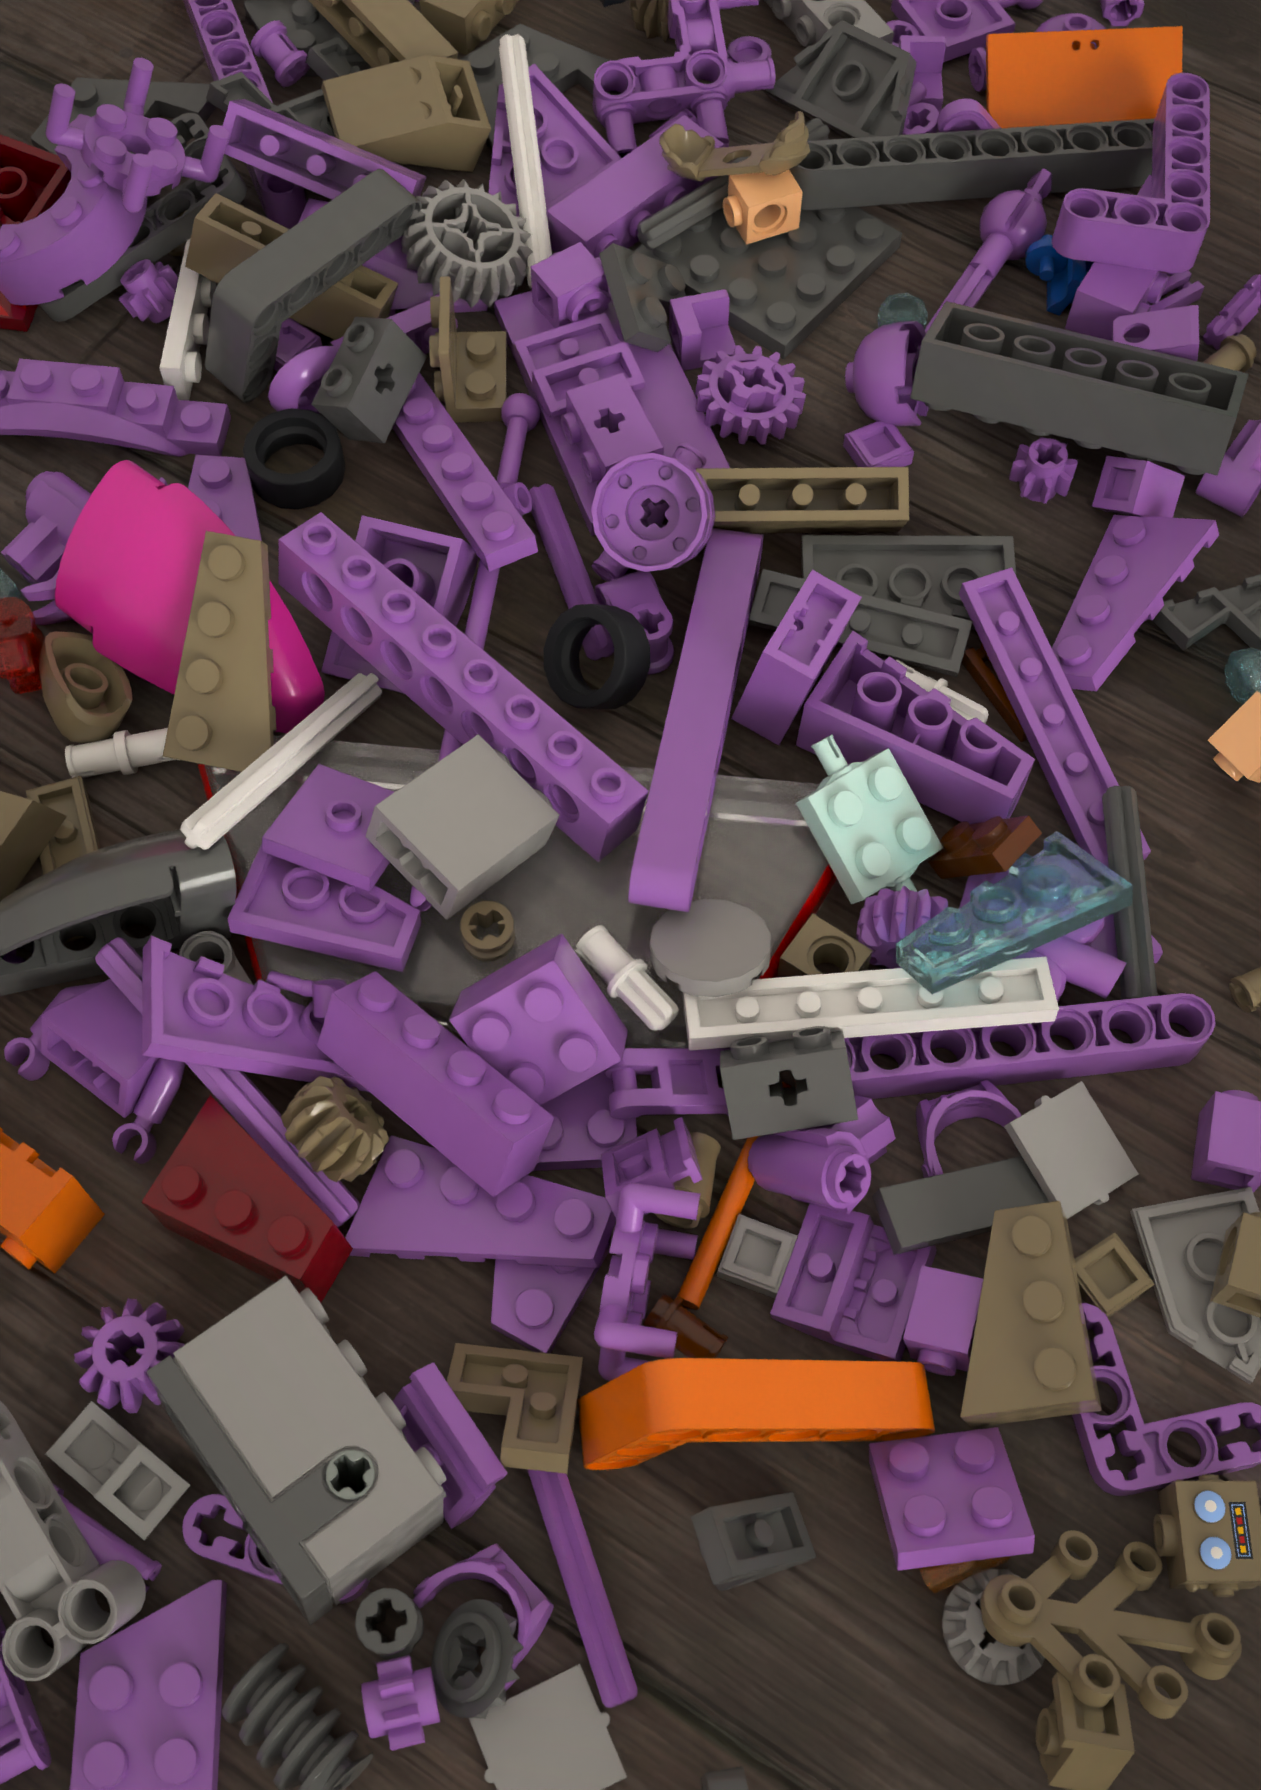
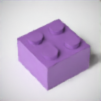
M562 933L462 990L449 1019L470 1049L540 1106L622 1061L628 1033L627 1028Z

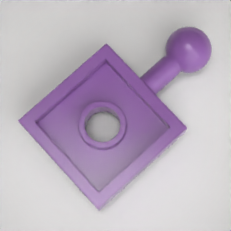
M892 0L891 10L899 20L913 24L917 28L919 35L944 36L946 38V50L943 62L969 54L974 48H986L987 34L1013 33L1015 22L1004 10L1005 8L1017 4L1023 9H1033L1044 0Z

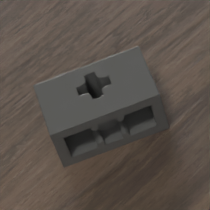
M355 317L352 324L346 330L343 342L330 368L324 374L321 386L311 405L349 440L385 443L427 356L392 319Z
M814 1026L794 1032L792 1034L793 1039L768 1043L766 1037H747L732 1042L730 1044L731 1049L721 1050L720 1072L733 1140L858 1120L843 1031L830 1033L829 1027ZM791 1070L795 1079V1086L784 1088L781 1079H779V1072Z

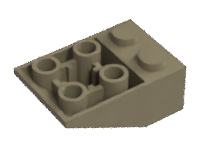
M426 54L324 80L321 86L335 137L391 162L435 167L444 170L473 172L491 131L469 61Z

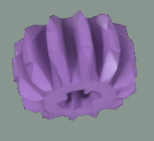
M903 886L900 891L883 888L880 889L878 895L865 898L864 907L860 910L856 938L858 942L873 950L870 964L884 965L886 969L949 964L950 955L954 951V942L957 941L958 923L956 922V911L948 907L946 898L941 896L930 897L928 889L917 892L910 891L906 886Z
M128 1298L121 1317L110 1307H102L101 1318L105 1325L100 1330L93 1326L82 1327V1336L92 1344V1347L74 1353L75 1363L82 1368L88 1369L80 1378L79 1383L89 1393L98 1391L97 1402L104 1408L111 1409L121 1400L123 1408L128 1413H137L142 1403L143 1394L155 1405L161 1404L157 1396L158 1393L154 1389L146 1371L169 1355L173 1359V1353L185 1345L176 1342L184 1332L183 1326L177 1319L166 1320L167 1311L162 1305L153 1303L143 1312L142 1305L137 1299ZM136 1345L139 1348L136 1352L141 1358L134 1365L128 1366L125 1362H129V1359L124 1354L129 1348Z

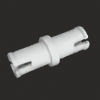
M168 728L130 735L128 730L114 732L111 739L75 746L68 745L65 748V759L69 774L72 778L78 776L84 778L121 770L123 775L137 773L138 767L177 760L163 757Z

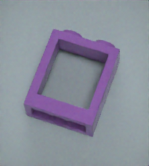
M812 570L762 652L731 719L773 743L780 745L830 658L862 597Z

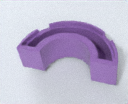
M79 114L69 126L84 129L91 117ZM57 145L54 151L71 172V180L64 194L54 205L36 218L20 224H3L1 226L0 291L11 304L36 305L63 298L64 293L61 289L80 279L87 286L112 267L131 245L146 213L147 196H145L143 208L139 212H128L122 202L123 191L102 180L103 171L93 163H91V168H89L83 161L80 150Z

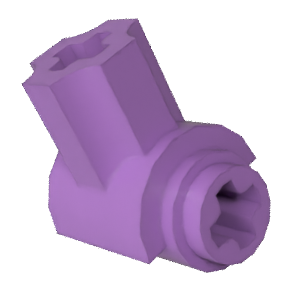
M45 471L31 481L26 490L25 497L27 502L25 515L28 525L0 552L6 561L30 584L48 581L57 573L68 538L91 494L62 472Z
M854 1095L858 1120L762 1135L753 1142L749 1150V1171L752 1173L757 1184L765 1190L791 1196L794 1200L849 1214L863 1199L870 1187V1164L887 1152L886 1146L896 1139L890 1117L883 1115L876 1108L872 1098Z

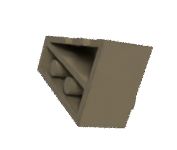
M1060 1200L995 1210L960 1417L973 1428L1102 1411L1069 1228Z

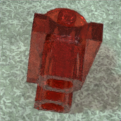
M3 597L0 599V678L9 679L10 688L15 694L42 689L39 658L46 637L35 624V616L32 609L23 600L15 597Z

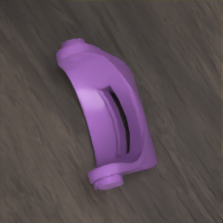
M984 1080L979 1085L948 1095H941L933 1100L928 1101L925 1099L918 1103L916 1107V1122L924 1158V1164L921 1167L924 1178L943 1174L934 1142L945 1127L958 1120L974 1117L985 1118L1004 1127V1125L1022 1116L1019 1110L991 1082Z
M497 1543L468 1559L447 1567L431 1577L425 1578L413 1591L415 1594L413 1602L418 1608L425 1606L444 1587L465 1579H478L490 1582L505 1592L517 1611V1641L524 1646L513 1658L512 1668L514 1670L538 1640L554 1608V1605ZM516 1680L506 1683L505 1691H507Z

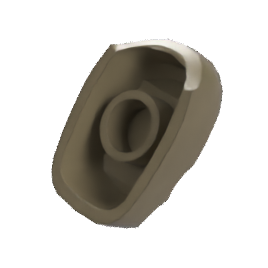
M55 631L46 636L39 658L43 698L51 717L61 734L71 742L85 744L106 740L117 731L132 703V689L122 666L95 650L92 635Z

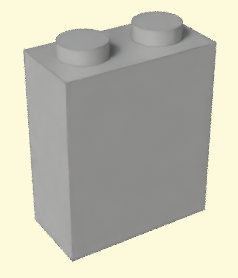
M478 734L375 805L365 837L448 920L543 848L560 815L553 809L549 799L541 791L533 789L512 768L510 761L503 753L493 749Z

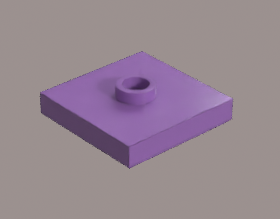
M318 764L263 835V852L370 892L390 862L365 836L375 805L393 794L394 791Z

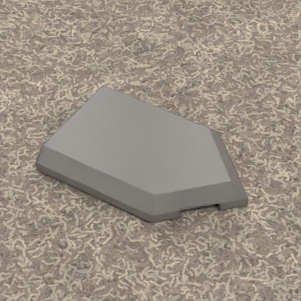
M1247 1187L1132 1209L1130 1211L1151 1280L1155 1284L1153 1287L1167 1332L1243 1381L1251 1384L1261 1367V1318L1212 1302L1210 1299L1226 1230L1244 1212L1248 1214L1260 1212L1252 1188Z

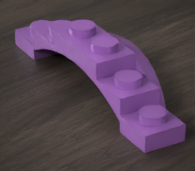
M19 359L15 372L0 370V435L42 436L83 440L177 457L187 454L221 456L231 420L228 404L178 400L174 386L125 382L119 367Z

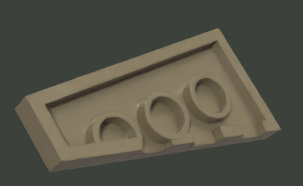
M206 531L163 757L242 772L274 745L273 731H276L275 707L272 706L271 673H274L273 650L269 648L268 620L271 619L268 545L260 540Z

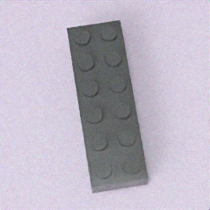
M946 301L921 342L910 399L922 401L927 407L934 410L947 411L954 409L970 413L976 419L986 423H999L1002 421L1022 426L1027 432L1038 436L1053 434L1073 439L1075 443L1085 448L1098 449L1105 447L1125 452L1131 459L1157 460L1173 464L1188 474L1201 475L1209 473L1218 476L1249 374Z

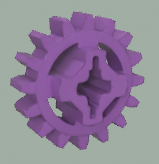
M737 345L735 346L733 356H729L720 350L716 353L715 363L706 360L703 364L702 374L698 375L695 395L698 396L696 410L697 412H706L704 424L707 427L716 424L721 425L720 436L722 438L734 432L738 434L739 444H745L748 436H755L759 444L763 445L766 444L767 435L771 433L780 440L784 438L786 427L795 429L799 415L802 414L806 394L802 393L805 382L804 378L793 377L796 368L793 363L783 366L779 364L780 353L775 352L769 358L762 356L761 346H755L752 354H745L744 349Z

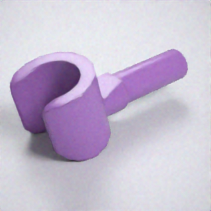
M270 971L267 976V983L300 994L301 996L313 997L314 1016L317 1018H325L332 992L347 985L342 979L303 980L276 971Z

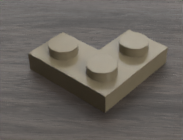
M455 1343L447 1383L465 1410L507 1416L501 1445L500 1462L503 1467L568 1474L582 1378L583 1357Z

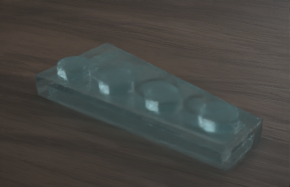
M1056 831L1044 839V849L1034 857L1026 853L1021 855L1009 868V874L995 884L984 881L971 890L970 902L960 909L947 907L897 942L896 963L928 992L934 994L1131 906L1133 885Z

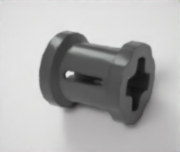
M382 1588L370 1593L361 1602L356 1613L355 1628L359 1640L367 1649L377 1653L385 1660L410 1655L413 1652L416 1644L424 1635V1620L421 1610L415 1606L407 1594L395 1588ZM393 1607L394 1611L402 1618H407V1625L396 1628L395 1641L389 1643L387 1638L379 1631H374V1625L385 1621V1609Z

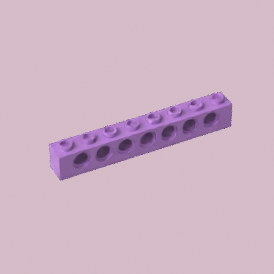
M322 512L279 539L278 584L459 742L465 744L479 734L493 749L503 753L510 761L512 768L533 789L541 791L549 799L553 809L560 815L555 825L597 862H600L637 831L649 791Z

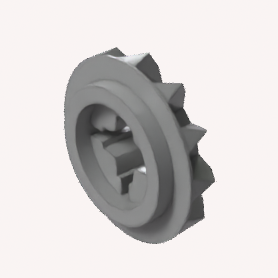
M980 1569L963 1578L950 1592L944 1605L942 1616L945 1643L956 1663L972 1677L994 1685H1009L1028 1678L1042 1667L1045 1659L1030 1643L1020 1648L1008 1646L996 1640L993 1643L989 1642L983 1649L979 1646L980 1642L985 1638L983 1633L986 1631V1628L982 1621L981 1609L975 1603L980 1605L982 1592L988 1582L994 1577L1004 1574L1018 1576L1009 1569Z

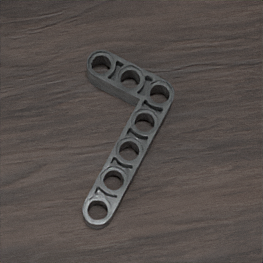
M377 169L229 271L218 283L212 298L205 369L244 403L256 399L272 379L282 322L401 237L404 231L415 223L416 218H410L415 209L419 213L422 203L385 170Z

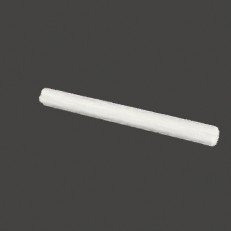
M506 34L500 39L499 54L519 216L527 219L523 230L532 234L525 243L533 251L527 258L528 267H526L528 285L532 288L530 266L550 257L552 250L525 40L519 34L513 36Z
M358 673L182 822L180 830L186 836L184 843L191 849H195L197 846L204 850L209 849L381 697L382 690L377 685L379 678L373 673H370L368 676Z

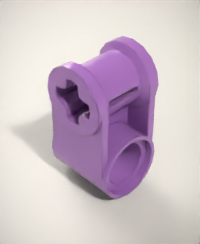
M637 571L596 585L595 594L600 605L616 606L630 612L644 627L650 644V668L648 674L659 673L667 669L672 663L674 656L673 645L669 638L673 629V619L660 596L657 584L650 571Z

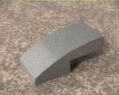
M93 1401L88 1404L45 1453L143 1540L150 1535L191 1486Z

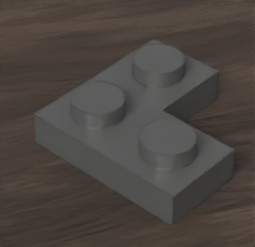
M612 243L599 253L624 341L658 352L671 343L666 319L669 317L670 299L686 297L684 278L676 266Z

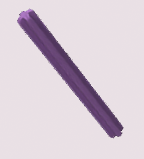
M117 937L100 949L95 957V961L142 1014L143 959L124 938ZM185 1062L252 1139L337 1227L343 1225L357 1212L360 1206L359 1201L340 1180L334 1182L328 1179L322 1170L314 1172L311 1164L305 1158L298 1157V1149L294 1144L287 1141L284 1135L287 1129L283 1125L282 1115L243 1071Z

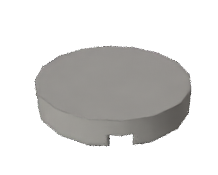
M716 899L692 901L689 912L669 910L661 916L652 928L650 959L656 974L665 982L667 976L671 981L679 983V990L690 995L720 997L739 993L752 985V978L759 975L760 972L763 976L769 968L771 954L770 931L760 916L743 905L728 900Z

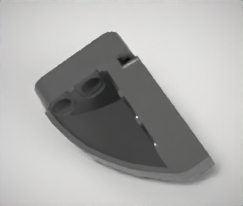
M180 829L134 838L79 856L0 901V996L106 974L96 963L95 957L105 944L117 937L124 938L142 959L143 947L151 936L171 943V949H181L183 943L189 937L202 931H214L223 935L226 939H231L232 933L230 932L227 918L233 905H235L237 884L232 856L224 836L209 849L205 850L198 846L195 849L188 847L184 843L186 836ZM134 924H142L153 930L149 936L144 938H132L123 931ZM75 936H83L94 942L89 948L82 951H73L63 945L68 939ZM17 948H23L33 953L27 961L12 964L2 959L6 953Z

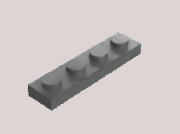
M763 569L749 616V624L776 631L806 579ZM854 592L862 598L835 647L841 648L851 632L855 631L868 641L867 649L879 658L887 659L890 656L894 660H900L906 665L954 677L958 676L973 621Z

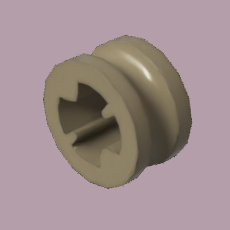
M481 901L473 904L464 912L460 923L462 942L466 951L473 958L480 961H496L505 957L512 950L515 944L514 919L511 912L503 904L495 901ZM494 922L498 923L499 937L488 934L483 940L478 939V925L488 928Z

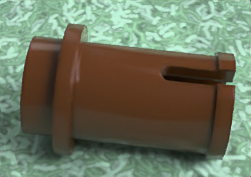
M664 1293L647 1316L643 1326L677 1332L675 1348L688 1358H716L729 1337L719 1333L681 1306L684 1301L683 1298L678 1296L674 1300Z

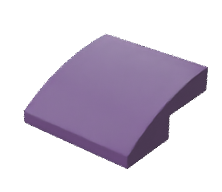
M607 312L514 341V355L534 395L550 418L567 413V390L622 372L633 391L645 388V380L628 343L625 341L620 343Z
M810 1203L770 1315L772 1319L860 1355L878 1361L900 1362L906 1346L903 1337L921 1265L932 1267L937 1249L934 1245L894 1255L884 1227L874 1225L870 1215L851 1211L847 1214Z

